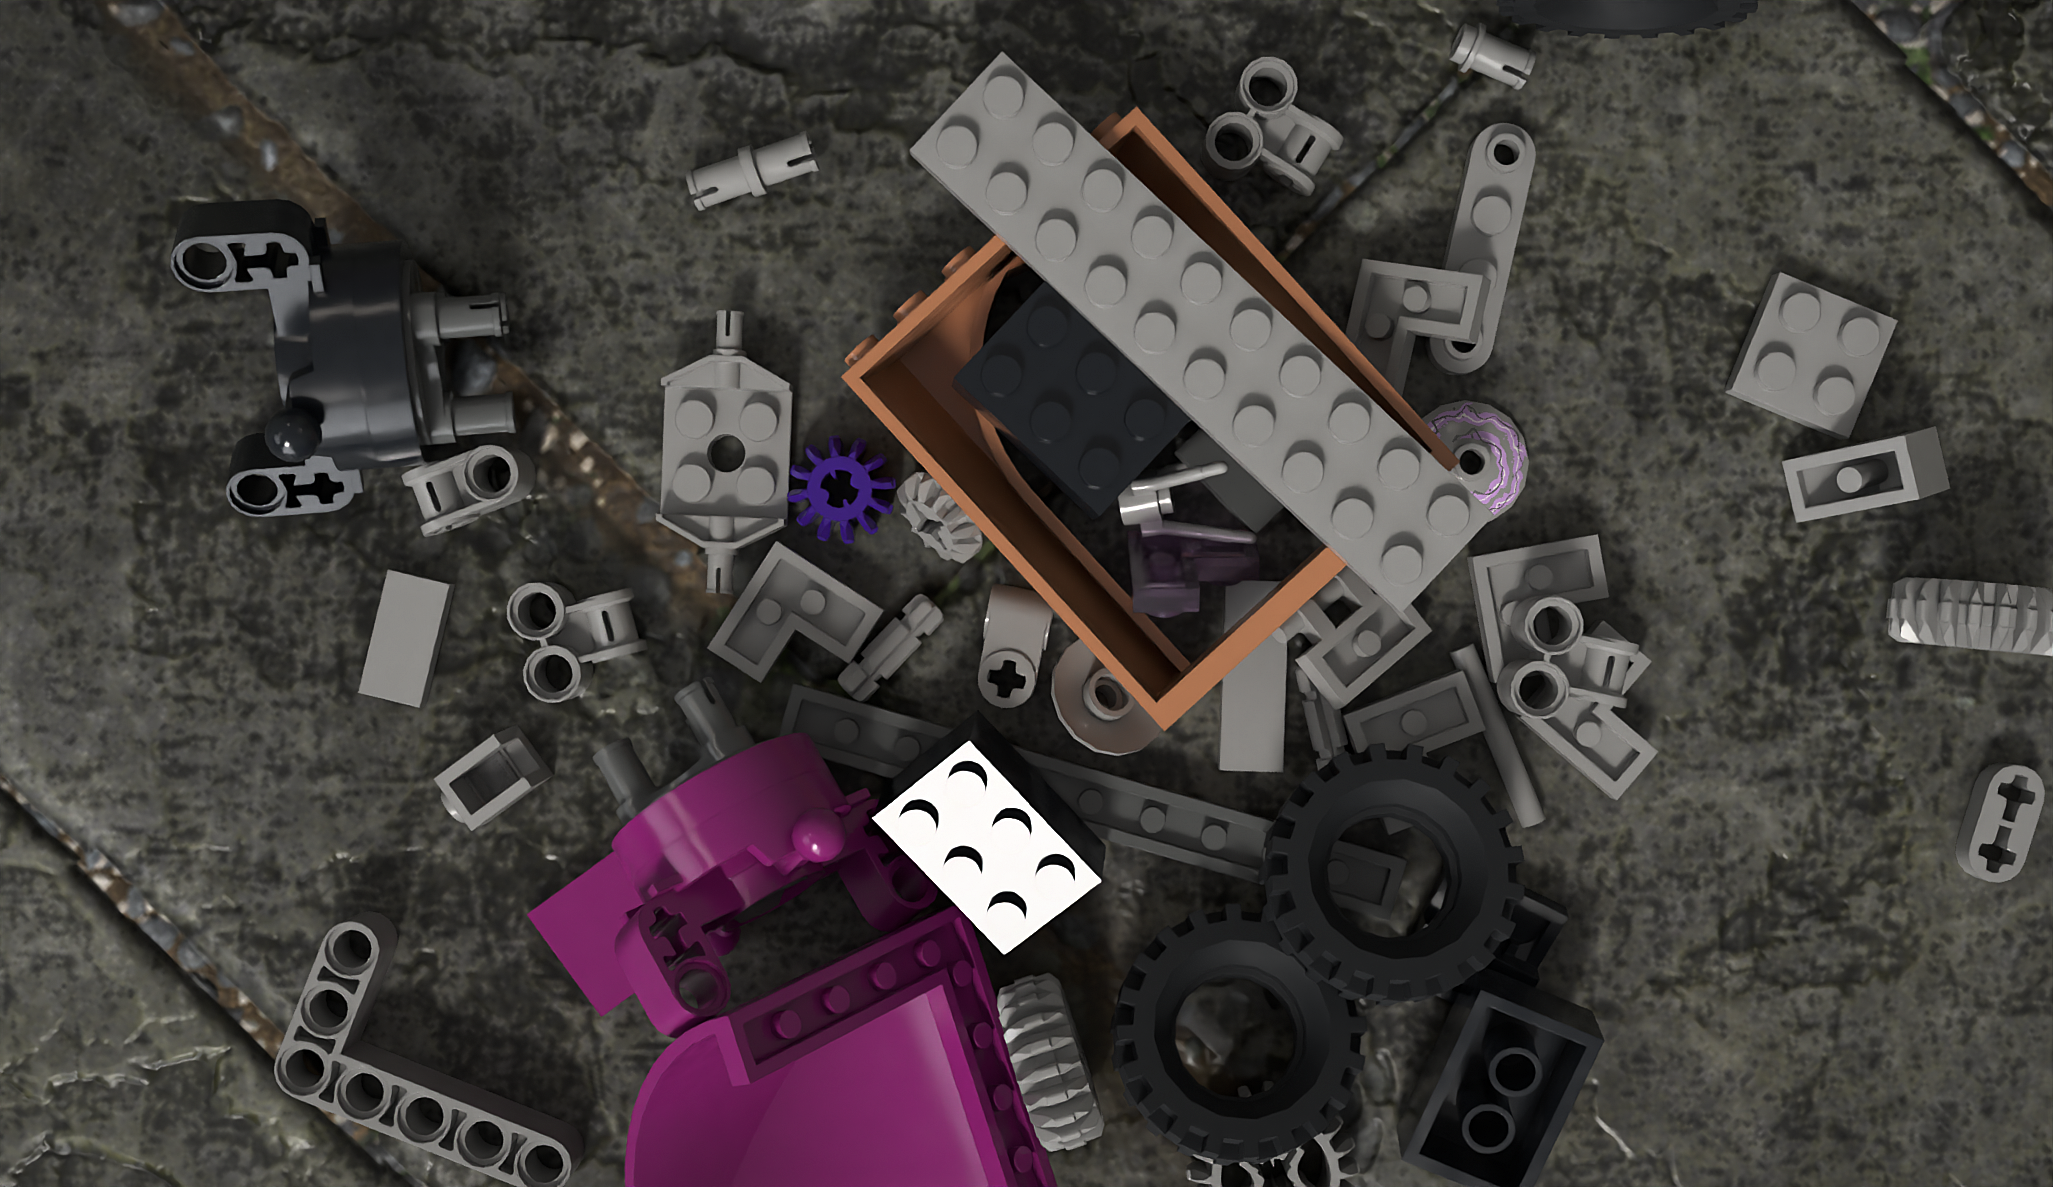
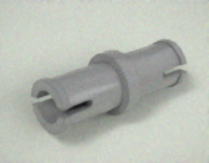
M805 130L800 132L799 135L755 150L750 144L738 148V155L694 171H686L685 175L691 195L695 193L697 195L694 198V203L698 210H705L708 206L752 192L754 197H758L768 193L767 186L811 171H819L818 158L814 147H810L812 141L808 132Z

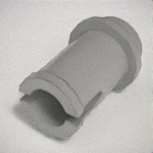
M1481 22L1475 27L1465 23L1459 30L1449 54V60L1458 63V71L1465 73L1470 68L1511 85L1516 90H1520L1526 82V78L1522 76L1523 72L1530 75L1537 52L1487 33V26Z

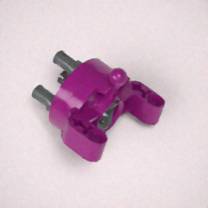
M712 677L703 678L701 681L702 687L699 681L693 682L679 691L674 697L676 703L681 706L687 717L685 720L688 728H691L701 746L699 750L700 760L677 779L664 787H655L644 765L634 751L630 738L617 740L602 748L592 757L595 764L602 771L620 805L616 810V814L624 827L614 837L611 844L612 849L643 905L629 910L621 916L620 920L623 927L615 938L614 951L623 972L651 1023L659 1032L670 1038L680 1037L684 1032L712 1019L726 1007L730 999L731 984L718 957L725 956L736 948L741 934V926L785 904L818 880L838 872L863 917L871 926L886 932H892L907 924L935 900L938 893V886L872 819L879 799L867 800L871 796L867 788L845 797L807 733L788 734L756 744L746 726H738L716 689V684ZM894 888L899 891V893L902 895L903 899L898 896V894L895 892ZM674 964L676 968L670 971L669 967ZM679 987L692 993L696 998L698 1008H694L685 1002Z

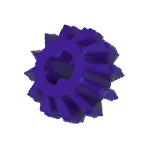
M834 435L829 437L828 443L831 458L826 459L821 450L811 444L805 449L807 457L816 465L811 472L798 465L792 466L790 474L797 479L808 481L807 489L789 491L787 497L790 502L801 503L810 501L811 506L803 510L796 518L801 526H807L820 515L823 516L817 530L818 539L828 541L833 534L836 523L840 522L843 542L845 544H852L856 539L853 521L858 520L866 532L874 535L879 531V527L868 514L870 509L874 508L883 514H892L894 506L888 501L877 499L876 491H890L897 487V483L893 477L873 478L872 475L882 469L888 462L882 453L874 455L865 464H861L867 451V442L865 440L857 438L852 444L848 457H845L842 439L840 436ZM840 473H851L850 485L859 490L858 496L853 503L844 499V507L837 508L833 506L835 495L826 490L827 484L832 477L841 481Z

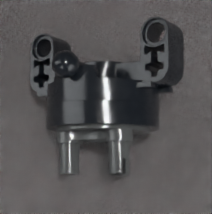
M268 199L204 203L192 206L183 213L178 224L171 253V269L175 277L186 287L200 292L268 289L274 315L275 361L284 409L277 411L265 427V433L245 436L236 443L232 451L226 497L230 505L238 512L250 517H273L339 510L349 504L354 493H364L362 470L428 465L431 460L432 445L457 443V436L498 432L516 433V414L512 391L505 392V394L453 397L452 391H447L445 373V343H450L452 338L489 335L499 337L503 336V334H510L506 292L463 297H448L446 291L424 292L418 266L412 258L406 240L331 244L326 217L315 218L313 223L310 214L302 206L290 200ZM194 244H211L220 251L206 252Z

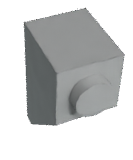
M1936 426L1782 461L1796 523L1918 500L1950 489Z

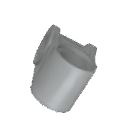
M490 444L479 446L454 457L419 466L404 473L401 477L405 486L413 487L425 519L421 530L423 535L428 537L462 527L477 520L479 516L521 501L534 488L536 472L530 457L521 450ZM502 457L510 467L511 476L507 486L498 492L489 483L488 472L492 463Z
M993 583L983 632V639L985 641L978 672V686L982 696L989 703L1000 708H1013L1025 703L1033 695L1037 684L1042 653L1047 648L1054 610L1035 590ZM1006 661L1016 662V673L1026 676L1024 688L1013 689L1010 693V698L999 696L1000 686L990 683L992 670L1002 671Z

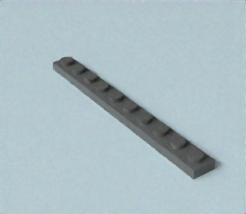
M793 683L778 737L793 733H807L823 759L893 779L955 728L866 702H859L849 697L800 683ZM1012 745L1098 838L1259 884V868L1264 864L1266 847L1263 844L1267 832L1273 826L1275 820ZM1338 839L1333 845L1327 866L1330 893L1338 907L1390 921L1407 859Z

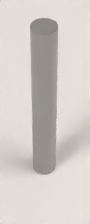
M1469 643L1450 651L1456 669L1464 671L1486 729L1482 732L1522 828L1544 821L1546 817L1474 643Z

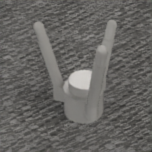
M1179 461L1160 468L1143 470L1118 496L1124 526L1140 524L1142 537L1165 534L1243 544H1254L1257 540V536L1253 532L1163 519V514L1175 513L1173 486L1223 474L1228 470V464L1225 461H1216L1189 468Z

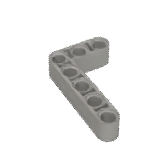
M368 911L359 913L330 929L323 939L275 1060V1079L282 1091L296 1099L514 1186L563 1187L583 1160L584 1142L575 1127L567 1122L360 1040L396 951L398 942L396 928L390 919L381 913ZM352 930L362 932L369 939L372 948L369 959L360 958L350 948L349 938ZM328 990L337 991L345 998L348 1007L346 1018L333 1014L328 1008L326 1002ZM304 1049L312 1050L320 1056L324 1065L323 1076L314 1075L308 1071L303 1061ZM362 1073L372 1074L380 1080L384 1090L383 1099L372 1098L364 1091L361 1083ZM421 1097L432 1098L439 1103L444 1114L443 1122L430 1121L423 1115L420 1109ZM488 1121L497 1125L503 1135V1145L495 1146L485 1142L479 1135V1122ZM548 1145L557 1149L563 1159V1168L552 1169L543 1165L537 1156V1146Z

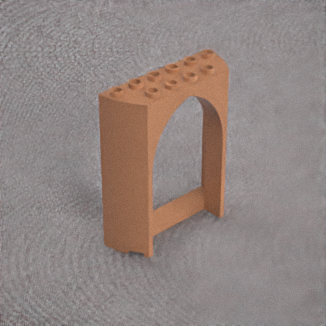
M1137 106L1123 119L1117 112L1112 113L1093 130L1091 135L1445 469L1451 471L1460 462ZM993 234L991 240L978 252L971 246H968L958 253L942 270V274L946 277L944 283L929 297L922 290L910 297L893 315L894 319L898 322L897 326L882 340L879 341L874 335H870L845 358L844 361L850 369L841 378L1157 724L1166 731L1337 575L1346 564L1323 543L1191 664L1033 492L1006 454L994 426L952 387L954 376L985 345L993 310L1007 280L1032 270L1000 238Z

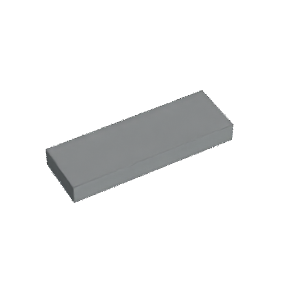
M1224 580L1222 635L1281 581ZM1272 635L1266 638L1221 679L1218 747L1219 770L1283 772L1287 642L1282 644Z

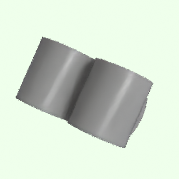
M1261 57L1252 61L1243 71L1234 93V106L1237 112H1227L1218 116L1209 126L1201 147V160L1205 169L1213 177L1223 181H1236L1246 176L1256 165L1264 170L1273 180L1289 190L1303 196H1311L1315 189V184L1312 180L1330 151L1340 149L1344 138L1333 126L1324 120L1292 105L1298 86L1297 77L1290 65L1276 57ZM1261 79L1273 82L1280 90V103L1273 106L1258 104L1249 92V85ZM1225 133L1239 135L1248 147V155L1239 161L1224 159L1217 152L1215 139ZM1309 144L1310 148L1301 163H1297L1296 158L1303 146Z
M554 582L527 583L519 587L510 596L507 605V619L511 628L521 637L529 640H540L541 648L535 650L527 658L523 669L524 683L528 691L535 698L547 703L573 699L583 694L590 686L594 675L593 663L648 649L646 640L639 639L632 615L629 603L634 598L632 587L577 601V603L573 594L567 588ZM541 593L548 595L556 606L554 621L545 629L538 627L532 621L529 609L532 600ZM555 655L564 657L572 668L571 682L564 690L554 688L546 677L547 663Z
M1532 596L1523 600L1515 608L1511 617L1513 637L1522 648L1530 651L1528 659L1520 658L1512 661L1502 669L1497 680L1499 699L1509 711L1532 719H1547L1557 715L1565 707L1569 696L1626 708L1627 698L1622 695L1630 656L1638 654L1639 645L1583 633L1584 620L1580 610L1571 601L1562 597ZM1549 607L1558 616L1559 630L1551 641L1543 643L1535 635L1533 622L1537 613L1543 608ZM1536 670L1543 676L1546 690L1543 698L1538 703L1527 706L1519 694V685L1522 678Z

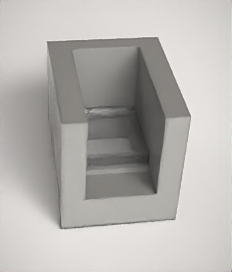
M515 725L493 734L435 777L434 780L442 790L441 800L447 811L459 822H465L469 829L473 831L490 822L526 794L550 779L554 774L520 727Z

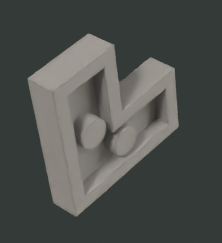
M1362 259L1345 335L1402 397L1416 335L1477 344L1491 280L1479 274Z
M1598 534L1467 557L1489 682L1496 683L1502 669L1510 662L1520 658L1528 659L1530 651L1522 648L1515 641L1511 632L1512 614L1523 600L1532 596H1554L1565 598L1574 604L1609 597ZM1549 607L1543 608L1537 613L1533 622L1535 635L1543 643L1552 640L1546 610ZM1535 670L1528 673L1525 677L1541 674Z
M776 541L707 649L760 683L765 681L796 631H799L850 664L885 609L780 541Z
M1596 620L1586 631L1587 634L1628 642L1604 620ZM1639 650L1637 655L1630 656L1622 695L1625 694L1652 662ZM1545 681L1525 702L1527 706L1534 705L1543 698L1546 690ZM1569 696L1565 707L1557 715L1550 718L1532 719L1518 714L1514 715L1605 794L1615 800H1618L1658 753L1653 746L1611 711L1613 707L1611 705Z
M1460 669L1342 713L1344 726L1355 754L1363 752L1370 744L1385 743L1386 750L1402 751L1408 744L1423 746L1422 756L1428 758L1426 753L1486 730L1464 671ZM1391 817L1380 818L1384 831L1388 835L1414 826Z

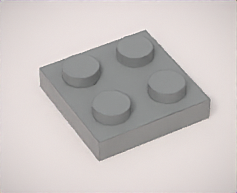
M1782 272L1776 273L1770 278L1724 392L1836 439H1848L1898 320Z

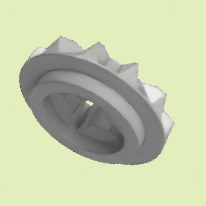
M914 472L898 488V498L902 503L899 507L901 515L910 521L912 525L911 532L917 533L923 539L926 548L933 547L941 558L947 561L953 559L960 563H965L981 550L983 543L981 530L930 474Z

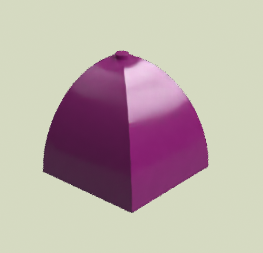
M956 904L939 908L684 1032L655 1061L640 1088L632 1111L627 1135L625 1187H1058L1046 1149L1040 1144L1039 1138L1036 1136L1034 1126L1030 1121L1026 1105L1016 1081V1075L1009 1058V1051L999 1019L998 1002L971 920Z

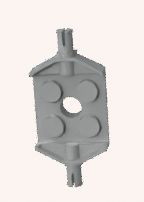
M726 310L716 311V349H713V354L661 378V385L665 387L661 508L660 514H656V520L705 548V554H708L706 593H719L720 584V593L733 594L734 555L739 556V549L788 526L789 501L787 493L789 492L793 386L747 359V352L742 350L744 312L731 311L729 313ZM724 436L737 437L745 448V459L742 465L732 472H721L715 467L711 458L713 445Z

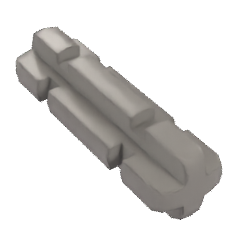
M923 594L916 595L902 610L906 614L904 618L900 621L895 617L860 653L864 659L859 664L853 660L839 675L838 681L840 685L855 700L859 702L867 701L880 687L877 680L881 676L888 679L922 644L918 638L924 632L929 636L943 622L945 617L943 612L927 596Z
M1297 666L1295 674L1299 691L1301 693L1305 692L1306 700H1303L1302 704L1313 750L1319 751L1320 758L1316 759L1319 770L1327 765L1333 757L1345 752L1344 745L1348 744L1341 710H1334L1302 668Z

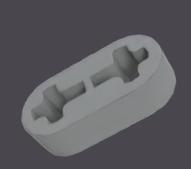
M1999 762L1989 765L1979 774L1956 842L1955 854L1958 864L1966 873L1988 882L2001 883L2011 880L2020 872L2025 863L2045 797L2042 779L2035 771L2026 766ZM2012 783L2014 787L2021 789L2018 801L2007 800L2004 796L1999 795L1998 787L2000 784ZM1981 844H1993L1995 847L2002 849L1999 861L1988 860L1987 862L1985 857L1978 855Z

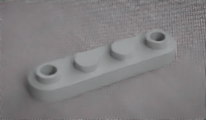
M1498 123L1487 127L1473 140L1467 153L1441 269L1484 275L1491 280L1477 344H1472L1467 353L1458 352L1453 347L1451 340L1426 337L1425 348L1430 362L1445 374L1464 375L1480 368L1488 360L1493 349L1536 158L1535 146L1531 137L1525 130L1514 124ZM1496 145H1506L1512 150L1514 160L1511 165L1500 164L1495 159L1494 148Z

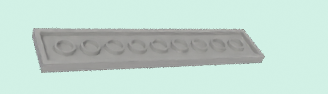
M1001 52L910 149V154L1032 270L1051 285L1397 613H1402L1493 517L1494 514L1005 53Z

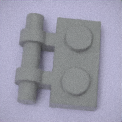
M1346 565L1271 635L1282 644L1288 642L1298 632L1307 637L1312 646L1295 661L1331 707L1337 710L1352 701L1432 630L1412 604L1402 613H1397ZM1341 600L1348 606L1351 613L1334 626L1323 611L1335 601Z

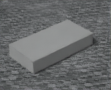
M395 569L387 570L358 693L419 708L426 707L455 584Z

